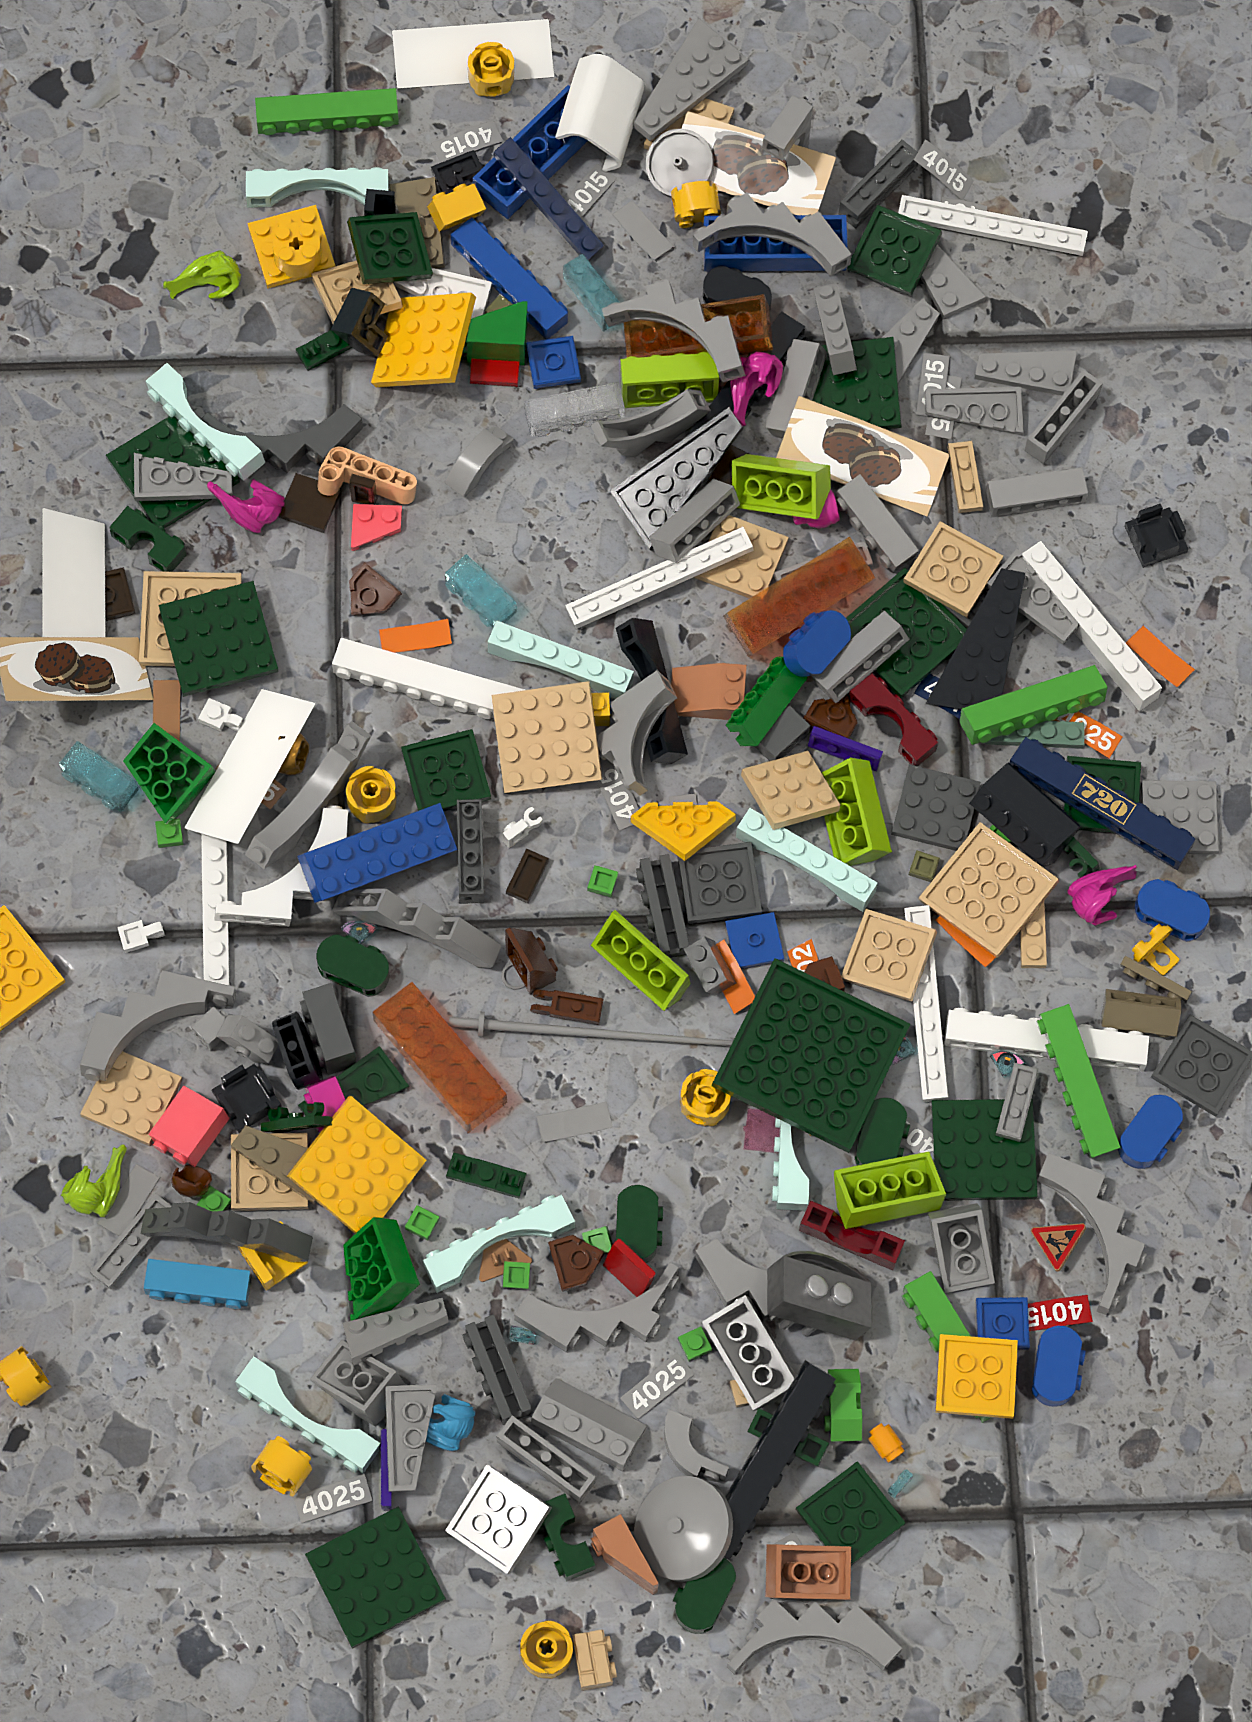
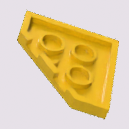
M710 801L708 805H693V802H673V805L658 806V802L645 804L631 815V823L684 861L736 821V814L718 801Z

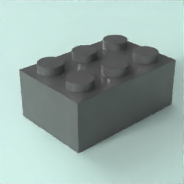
M328 983L303 991V1001H299L305 1023L310 1022L307 1026L312 1045H318V1047H315L320 1069L325 1068L327 1075H331L350 1068L356 1063L355 1051L332 984Z

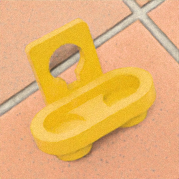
M1156 925L1149 933L1152 937L1149 942L1141 940L1132 949L1134 960L1138 963L1145 960L1159 974L1164 976L1179 962V958L1163 943L1173 929L1168 925ZM1157 951L1159 954L1164 953L1168 955L1170 959L1169 964L1166 966L1158 965L1155 960L1156 956L1153 953Z

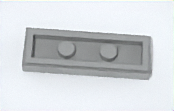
M1014 1063L996 1136L1020 1142L1039 1069Z

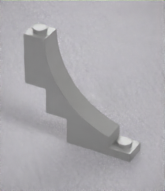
M353 721L347 724L339 742L330 748L302 790L267 827L253 837L245 856L261 868L266 869L293 850L303 831L320 819L323 808L326 807L328 801L344 791L371 735Z
M352 889L339 894L332 910L339 916H356L363 922L385 926L416 936L452 952L476 967L492 968L498 959V953L502 946L462 918L443 917L424 903H407L388 889Z
M162 970L154 996L129 991L121 1017L96 1012L80 1063L81 1076L91 1081H106L110 1069L118 1056L141 1033L154 1025L178 1016L205 1013L208 1002H213L221 1007L226 1005L233 1007L236 999L235 987Z

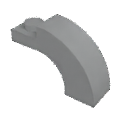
M496 426L490 430L483 429L462 452L452 467L445 484L464 497L477 487L486 468L497 456L512 445L514 439Z
M668 1409L664 1427V1440L667 1452L675 1466L686 1476L698 1478L700 1472L705 1473L704 1477L711 1481L718 1482L719 1479L725 1481L729 1467L702 1456L693 1448L689 1439L692 1418Z

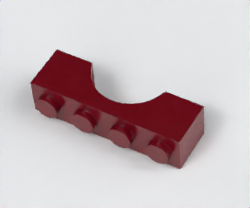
M871 673L850 690L849 701L865 717L875 714L885 715L898 724L902 732V740L899 744L898 752L909 764L919 766L936 752L938 746L936 735L930 729L926 730L920 724L919 717L904 707L902 699L896 694L893 695L888 690V686L882 678H876Z
M811 1200L799 1228L800 1232L892 1271L905 1240L884 1231H872L859 1226L845 1229L841 1217L834 1210Z

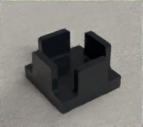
M1157 504L1140 510L1136 519L1125 522L1124 527L1143 568L1188 552V547L1184 540L1186 534L1185 526L1178 511L1172 512L1170 507L1163 509L1161 504Z
M255 1063L246 1069L243 1065H240L221 1077L222 1083L212 1089L213 1095L229 1116L231 1123L238 1133L242 1131L245 1125L250 1127L268 1116L269 1109L282 1107L274 1094L272 1085Z

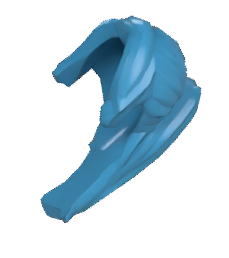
M443 1394L441 1403L445 1405L438 1404L433 1407V1413L441 1414L443 1417L435 1420L430 1418L426 1442L443 1450L457 1451L460 1448L461 1440L467 1438L473 1429L475 1410L471 1404Z

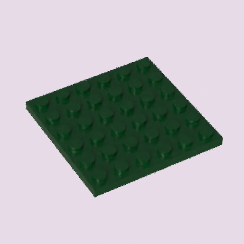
M774 958L711 1086L849 1153L908 1031L910 1023Z

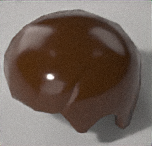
M190 1164L185 1165L180 1172L177 1167L171 1178L172 1187L180 1195L188 1198H199L205 1195L212 1182L211 1173L201 1167H193Z

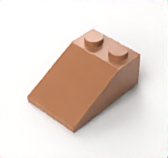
M716 663L672 668L671 686L677 696L674 703L678 716L729 720L732 713L738 709L744 700L747 665Z
M621 1514L593 1529L592 1543L590 1544L596 1556L602 1555L604 1561L652 1595L656 1594L659 1583Z
M767 1544L765 1597L850 1600V1546Z

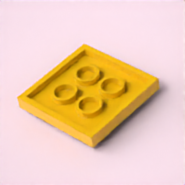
M316 205L247 223L267 289L312 277L310 274L302 278H292L279 270L275 265L272 248L273 237L278 227L288 223H309L317 232L321 246V262L313 270V273L335 267Z
M940 1334L935 1413L1013 1419L1018 1340Z

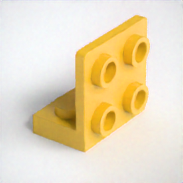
M237 1246L266 1291L308 1264V1261L288 1262L263 1252Z

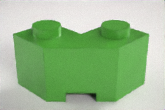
M828 1369V1373L836 1378L834 1382L836 1387L828 1398L829 1416H824L825 1431H830L831 1441H862L859 1369Z

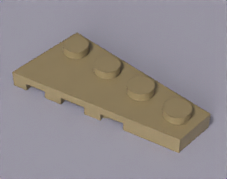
M435 177L389 184L390 190L395 192L399 213L417 212L431 268H444L442 232L438 231L427 208L433 200L432 197L438 194Z
M245 1125L231 1144V1148L309 1202L315 1204L316 1200L287 1177L308 1148Z

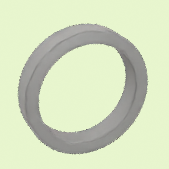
M512 963L507 964L502 970V982L506 987L513 990L523 988L525 986L524 983L519 986H512L506 982L504 973L509 967L513 966Z

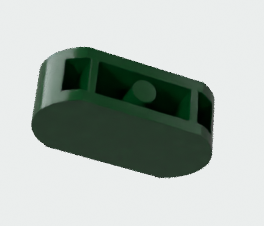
M332 935L323 940L317 949V965L322 977L367 997L375 996L386 988L390 977L389 964L385 955L377 947L371 945L368 947L359 944L356 938L349 935L345 937Z
M891 1098L874 1100L863 1123L854 1159L857 1166L903 1156L904 1148L900 1147L902 1138L907 1139L910 1124L906 1123L907 1112L898 1101Z
M632 1185L622 1190L617 1198L616 1241L621 1239L645 1263H648L656 1255L657 1246H662V1231H657L658 1221H663V1206H658V1196L652 1189L643 1185Z
M723 1557L721 1562L705 1576L687 1581L684 1589L678 1588L673 1598V1602L676 1603L675 1617L678 1624L687 1632L702 1634L712 1630L736 1580L735 1569L726 1558Z

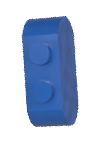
M834 610L819 613L813 612L804 619L803 622L805 624L789 636L790 641L783 649V658L787 668L793 674L806 677L822 673L850 641V625L841 613Z
M1155 879L1144 884L1135 902V913L1141 922L1152 927L1158 924L1161 926L1168 925L1173 929L1170 935L1185 942L1193 941L1203 934L1210 918V909L1207 902L1200 898L1199 894L1177 888L1178 886L1168 880Z
M1166 1095L1150 1096L1123 1132L1118 1141L1120 1145L1118 1153L1127 1165L1137 1169L1151 1167L1155 1160L1160 1162L1166 1155L1168 1149L1165 1146L1170 1140L1175 1142L1182 1132L1179 1127L1183 1121V1113L1181 1107L1174 1099Z
M1053 1326L1042 1333L1038 1342L1031 1391L1039 1402L1047 1406L1057 1407L1064 1405L1073 1397L1075 1390H1080L1082 1375L1077 1374L1079 1365L1083 1366L1085 1350H1081L1082 1340L1080 1336L1069 1327Z

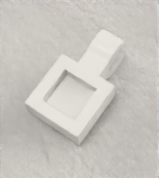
M211 698L207 700L198 718L200 723L218 731H222L224 725L238 731L243 723L241 722L242 717L231 714L232 709L230 706Z
M533 807L525 811L524 820L521 819L517 823L515 821L511 822L505 827L503 842L508 848H511L527 836L530 830L542 824L541 817L537 820L529 818L534 813Z
M142 920L117 927L125 953L149 946V938L154 939L165 936L161 922L144 926Z

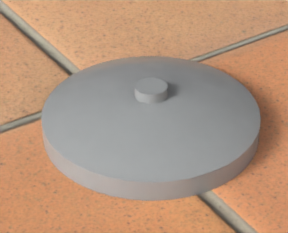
M678 1476L660 1483L646 1496L636 1516L634 1538L652 1572L672 1581H692L711 1572L725 1556L732 1539L733 1517L725 1496L713 1484L693 1476Z

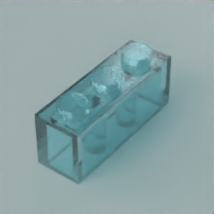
M581 254L563 265V279L604 332L610 327H608L603 316L602 308L619 301L584 254Z
M467 554L445 572V585L449 591L460 595L463 598L462 602L469 610L474 609L479 614L480 620L487 627L491 626L494 628L496 621L505 623L517 612V602Z
M79 741L73 745L59 763L62 776L71 783L76 781L82 785L81 788L85 793L92 797L95 794L101 798L102 804L110 810L115 808L122 812L139 790L136 780Z

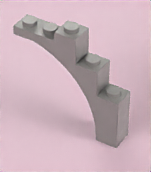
M747 192L741 196L736 195L731 198L727 204L726 215L718 216L714 223L707 227H700L693 235V247L697 252L702 251L719 240L733 237L757 236L779 240L810 255L825 269L830 277L848 267L851 262L852 254L819 211L813 215H806L799 223L784 202L769 206L763 213Z
M669 279L665 281L658 280L646 286L648 295H638L631 298V300L611 303L608 307L602 308L608 327L631 320H646L667 324L689 334L710 354L716 364L722 383L745 376L733 327L728 315L724 317L717 316L712 318L711 321L706 322L698 297L694 299L687 298L681 303L676 304Z
M1048 1153L1037 1182L1065 1196L1081 1211L1092 1226L1102 1249L1106 1271L1105 1291L1097 1312L1106 1315L1109 1308L1114 1310L1120 1295L1115 1293L1118 1285H1124L1128 1275L1127 1271L1134 1273L1137 1266L1142 1267L1147 1254L1143 1252L1145 1243L1120 1234L1127 1220L1123 1217L1125 1209L1101 1200L1107 1184L1103 1183L1104 1174Z
M670 1262L657 1283L645 1293L624 1304L607 1309L590 1311L569 1310L543 1302L528 1293L515 1312L514 1320L565 1352L568 1351L570 1346L575 1348L582 1336L579 1332L607 1347L610 1341L614 1343L622 1331L619 1327L647 1342L650 1336L654 1338L661 1328V1324H659L660 1315L654 1312V1310L659 1311L666 1301V1298L663 1297L668 1288L673 1290L680 1279L677 1276L679 1267Z
M773 1599L770 1603L765 1601L756 1610L755 1613L758 1616L755 1623L761 1628L758 1630L755 1627L746 1636L745 1639L748 1642L743 1648L740 1649L737 1646L729 1654L727 1659L730 1661L727 1664V1668L735 1675L754 1654L766 1648L795 1640H821L843 1645L857 1651L884 1671L901 1652L902 1647L857 1605L852 1609L846 1607L837 1617L840 1620L837 1623L816 1602L811 1606L806 1604L797 1613L796 1616L799 1619L796 1620Z

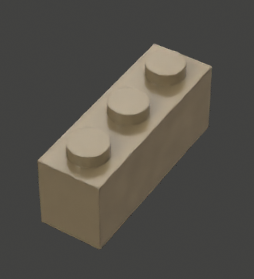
M1106 989L1101 1013V1026L1117 1030L1139 1031L1143 1034L1153 1033L1160 1037H1177L1181 1015V999Z

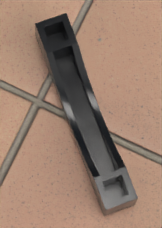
M631 618L616 627L621 650L632 663L641 681L656 670L668 679L653 621ZM674 701L659 716L647 738L646 745L651 762L673 764L688 755Z

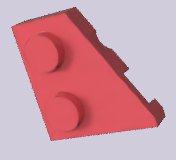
M353 504L351 551H356L359 549V546L369 542L375 543L382 540L385 536H392L401 532L402 506Z

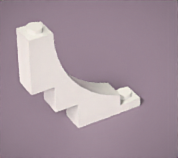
M340 806L323 808L320 828L309 851L347 837L348 810L342 809ZM300 863L273 883L256 890L243 892L241 905H236L232 901H223L221 904L216 903L214 920L289 927L292 914V899L313 900Z

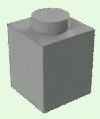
M212 1007L191 1027L193 1035L210 1051L213 1050L222 1041L216 1036L228 1015L223 1010L218 1012Z

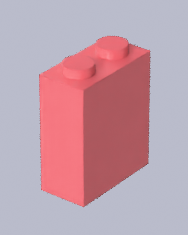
M183 1086L148 1135L153 1140V1146L158 1151L164 1154L168 1151L173 1154L172 1157L180 1164L185 1165L188 1163L195 1167L230 1118L222 1107Z

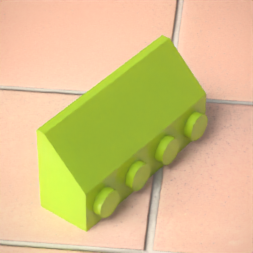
M700 352L698 354L678 353L670 356L652 355L640 358L630 356L620 359L622 408L660 406L686 389L701 391L707 403L713 402L718 395L719 374L716 364L708 352Z
M745 454L732 460V486L735 488L740 503L737 508L818 519L831 489L830 465Z
M850 757L821 772L841 805L838 812L824 815L833 856L848 866L872 862L891 853L892 850L870 761Z
M616 910L612 911L590 945L663 1011L678 1002L691 984L690 977L685 971Z
M930 1152L834 1170L837 1208L845 1229L937 1211L941 1209L946 1196Z

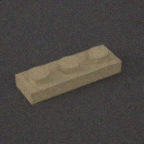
M1127 956L1123 958L1120 967L1124 968V974L1133 979L1139 976L1146 980L1145 985L1155 991L1161 988L1168 992L1167 997L1179 998L1187 1002L1192 993L1189 989Z

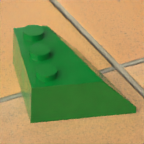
M155 723L151 725L123 760L165 824H168L185 812L215 774L212 765Z
M373 1217L343 1245L346 1275L350 1276L351 1281L348 1300L353 1302L354 1312L350 1314V1321L391 1311L420 1285L397 1220Z

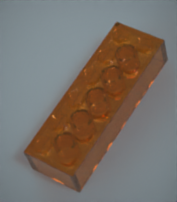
M764 294L701 304L706 322L711 321L712 318L717 316L724 317L728 315L740 355L773 350L769 305ZM646 320L624 322L627 357L635 356L640 358L652 355L670 356L678 353L698 354L700 352H707L697 340L673 326Z
M848 537L730 610L723 617L747 656L750 657L803 624L804 619L809 614L824 611L875 579V576L851 537Z
M413 982L409 983L373 1011V1021L467 1133L471 1132L507 1103L505 1091Z

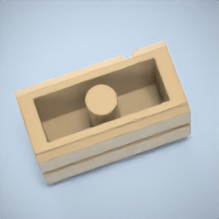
M604 1630L572 1635L581 1690L611 1686L613 1683L612 1678H616L617 1675L615 1663L609 1662L608 1652H612L610 1636H605Z

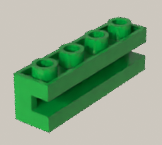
M776 657L770 662V666L757 679L755 686L745 695L743 702L732 713L731 718L726 723V727L730 732L740 733L736 738L740 746H758L808 678L807 676L800 677L793 674L787 668L783 657Z

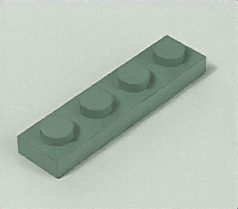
M1044 721L1031 728L1019 729L1009 735L992 738L985 744L1020 746L1024 738L1027 737L1030 740H1038L1044 747L1083 749L1084 722Z

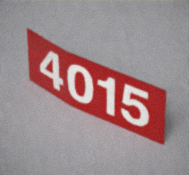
M1088 1295L1028 1303L1029 1332L1048 1329L1053 1326L1093 1322Z

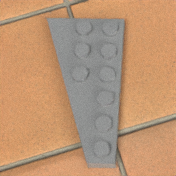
M698 18L636 117L633 127L651 141L748 65L749 59Z

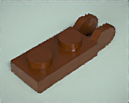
M534 990L533 996L535 998L547 1001L552 1000L551 1006L533 1004L530 1009L532 1013L599 1025L604 999L554 990V992Z

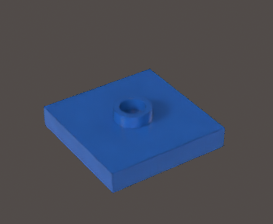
M573 336L526 342L534 389L581 382Z
M774 912L725 921L730 949L741 969L772 964L774 958L782 962L784 961Z
M1027 1297L976 1298L977 1337L1018 1340L1017 1350H1029Z

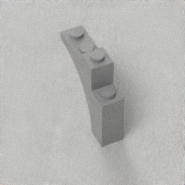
M686 389L678 396L651 410L623 419L596 421L591 427L595 433L594 438L600 446L616 448L621 455L636 457L655 441L670 443L711 410L701 391Z
M657 670L609 703L614 712L611 714L612 718L616 723L597 735L600 757L604 761L606 759L609 760L622 773L623 778L621 780L624 786L629 791H635L639 796L648 791L642 767L647 738L662 712L677 699L669 680Z
M718 1238L695 1251V1258L725 1307L746 1295L751 1298L764 1321L768 1319L774 1321L779 1318L767 1314L766 1269L743 1262L729 1252Z

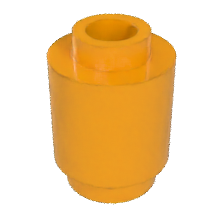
M880 1423L869 1431L872 1436L868 1440L882 1459L885 1458L888 1463L905 1452L902 1447L903 1443L889 1424L884 1427Z

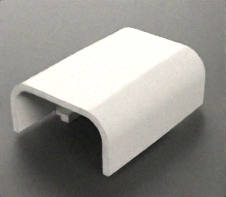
M592 54L580 58L555 138L559 140L569 136L583 137L607 153L602 169L604 172L621 167L645 88L644 81L606 55Z

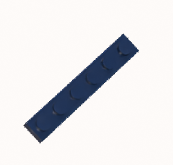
M511 137L492 153L494 158L584 262L604 246Z

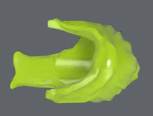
M218 250L194 260L177 278L172 281H164L163 288L167 289L170 292V297L174 299L178 293L190 287L210 284L220 288L216 292L210 293L208 297L211 300L219 299L237 289L241 280L240 269L232 257Z
M120 1145L118 1148H112L109 1164L96 1183L88 1181L91 1170L88 1166H84L81 1172L76 1173L74 1178L65 1184L61 1193L64 1202L79 1213L90 1214L94 1212L100 1217H105L112 1208L120 1191L121 1164L127 1147Z

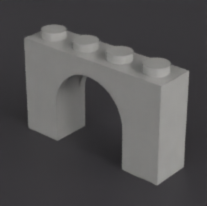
M792 95L764 136L762 150L783 161L794 144L808 148L813 106L806 99Z

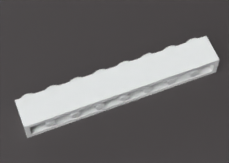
M1040 541L1022 553L1023 559L1034 568L1037 576L1043 583L1048 585L1051 593L1057 600L1062 602L1079 623L1074 633L1134 706L1141 711L1158 699L1162 689L1161 685L1045 545Z
M344 638L340 639L332 662L333 673H336L342 679H357L360 683L367 686H373L374 684L383 687L388 692H403L410 698H424L430 700L432 704L452 706L455 710L463 713L470 711L477 713L479 717L484 719L494 718L491 695L525 690Z
M954 1008V1010H949L944 1046L996 1053L1007 1052L1019 1056L1055 1060L1054 1058L1050 1059L1045 1048V1044H1048L1046 1034L1041 1035L1036 1022L1040 1018L1024 1020L1018 1019V1016L1011 1014L1004 1015L1003 1017L993 1016L994 1014L988 1011L971 1013L964 1008ZM1087 1024L1078 1026L1091 1065L1144 1072L1147 1065L1149 1036H1145L1139 1031L1122 1033L1118 1032L1115 1028L1100 1030L1093 1029V1026Z

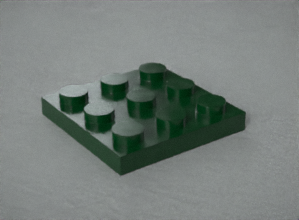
M877 205L847 269L912 296L942 235V231Z
M417 212L348 218L347 224L363 284L431 279L433 272Z
M473 729L401 746L418 811L441 803L443 811L457 808V800L482 799V802L491 800L490 789Z
M1067 756L1066 761L1070 764L1081 766L1090 776L1103 779L1110 788L1115 791L1121 790L1128 795L1130 800L1135 803L1139 802L1141 762ZM1064 803L1063 811L1081 826L1079 830L1114 833Z
M858 1461L795 1509L823 1546L851 1547V1566L905 1525V1521Z

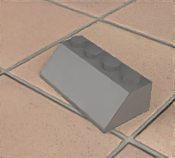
M745 1295L702 1321L753 1411L783 1399L796 1375L751 1298Z
M557 1378L547 1389L531 1417V1424L622 1472L647 1428V1425Z

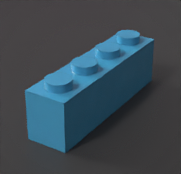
M148 1259L144 1291L146 1295H149V1298L155 1300H164V1297L175 1298L174 1300L180 1303H189L190 1300H196L206 1306H215V1303L226 1304L227 1308L241 1309V1306H248L252 1276L249 1270Z

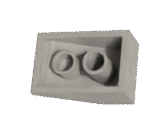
M978 1203L928 1213L944 1293L994 1284L983 1215Z
M341 1340L310 1380L355 1415L376 1427L386 1414L385 1386H404L406 1384L397 1371L369 1355L361 1358L362 1362L353 1366L348 1343Z

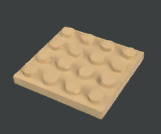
M144 571L139 665L175 666L158 605L242 584V574Z
M589 681L491 695L504 793L603 780Z
M979 822L920 895L919 901L924 905H929L932 911L998 958L1059 883V879Z

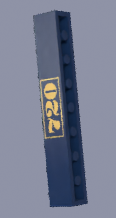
M1025 737L1010 759L1009 763L1034 785L1176 870L1179 869L1194 845L1196 839L1192 837L1188 830L1175 827L1166 817L1155 815L1150 812L1146 805L1140 802L1135 803L1123 791H1115L1107 786L1103 779L1090 776L1084 768L1065 761V758L1058 752H1050L1045 749L1043 744L1036 739L1030 740Z

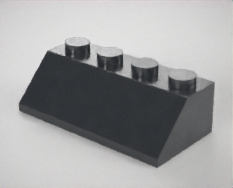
M1006 763L987 780L969 803L1028 857L1042 867L1055 863L1081 827L1010 763Z

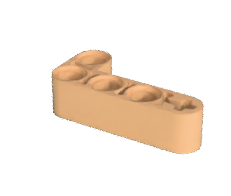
M344 447L332 448L319 469L317 487L323 495L331 496L336 494L343 482L350 484L351 475L355 474L375 480L376 494L400 504H410L415 499L417 480L414 475Z

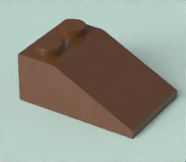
M507 928L505 930L506 954L529 994L534 993L536 989L540 990L555 982L558 968L552 958L548 959L544 953L546 948L541 938H535L532 931Z

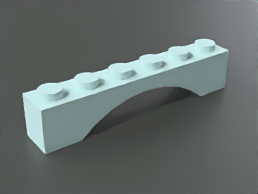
M379 167L359 170L358 168H348L347 170H335L333 168L311 170L303 168L288 171L287 169H277L276 171L254 169L246 171L247 208L272 207L290 195L310 190H330L343 193L365 205L366 189L389 191L388 169Z
M168 363L146 380L149 397L155 403L159 401L163 405L164 411L171 418L175 416L179 420V425L186 432L191 431L199 445L202 447L206 445L215 460L218 462L222 460L231 475L234 477L238 475L244 481L265 463L262 451L246 436L220 432L198 418L188 404L187 388L183 377Z
M496 621L488 639V653L509 661L543 666L568 675L580 682L589 681L592 689L598 693L609 692V698L614 700L628 691L633 684L634 671L499 621Z
M751 808L748 809L737 826L736 838L745 843L751 842L752 847L756 850L775 855L801 868L826 885L840 899L862 912L876 893L878 884L876 881L784 827L773 830L766 817Z
M775 1118V1128L780 1129L779 1137L774 1138V1152L779 1153L778 1161L773 1163V1176L778 1178L777 1186L772 1188V1201H777L776 1209L806 1211L809 1202V1179L802 1171L795 1157L791 1139V1125Z
M551 1195L543 1199L541 1205L534 1208L532 1206L525 1207L518 1212L519 1215L511 1219L504 1217L495 1223L496 1226L488 1230L481 1228L472 1234L473 1237L467 1240H455L449 1244L450 1248L441 1252L439 1249L427 1254L426 1259L423 1260V1265L436 1293L459 1283L473 1260L496 1242L524 1235L554 1238L575 1228V1220L563 1196L555 1197V1195Z
M254 1356L235 1381L239 1388L237 1391L248 1400L254 1398L260 1402L258 1406L270 1415L272 1412L276 1413L281 1417L279 1420L290 1429L296 1427L302 1431L300 1435L308 1442L313 1444L316 1441L321 1444L323 1452L332 1458L338 1456L344 1460L343 1465L354 1473L358 1470L364 1474L381 1450V1444L360 1429L330 1428L317 1424L302 1415L283 1394L278 1384L275 1370Z

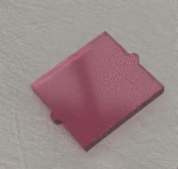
M748 1108L746 1126L743 1127L745 1132L743 1149L779 1153L774 1152V1138L779 1137L780 1128H775V1117L761 1110Z

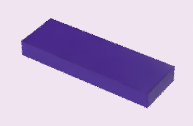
M816 726L811 731L808 746L843 760H847L850 757L868 760L873 771L878 770L883 754L881 750Z
M382 1429L381 1509L383 1511L392 1510V1492H388L386 1429Z

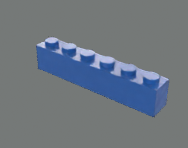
M471 217L451 233V245L487 281L492 282V286L512 304L527 301L528 322L545 339L552 337L568 323V310L566 306L560 301L557 302L552 297L550 290L544 285L541 286L536 281L533 273L528 269L525 270L520 265L519 260L514 254L511 253L509 255L504 250L501 241L497 238L493 239L488 234V230L483 223H477Z

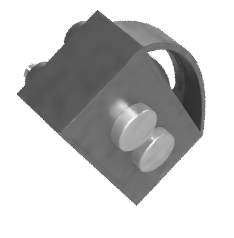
M812 1251L788 1253L767 1268V1314L784 1319L780 1322V1328L784 1330L794 1323L805 1325L802 1329L804 1336H808L816 1329L856 1340L872 1328L871 1282L860 1272L834 1257Z

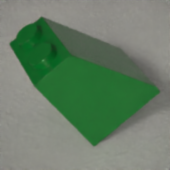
M522 301L470 320L463 353H467V362H471V359L519 361V365L525 366L528 324L527 301Z

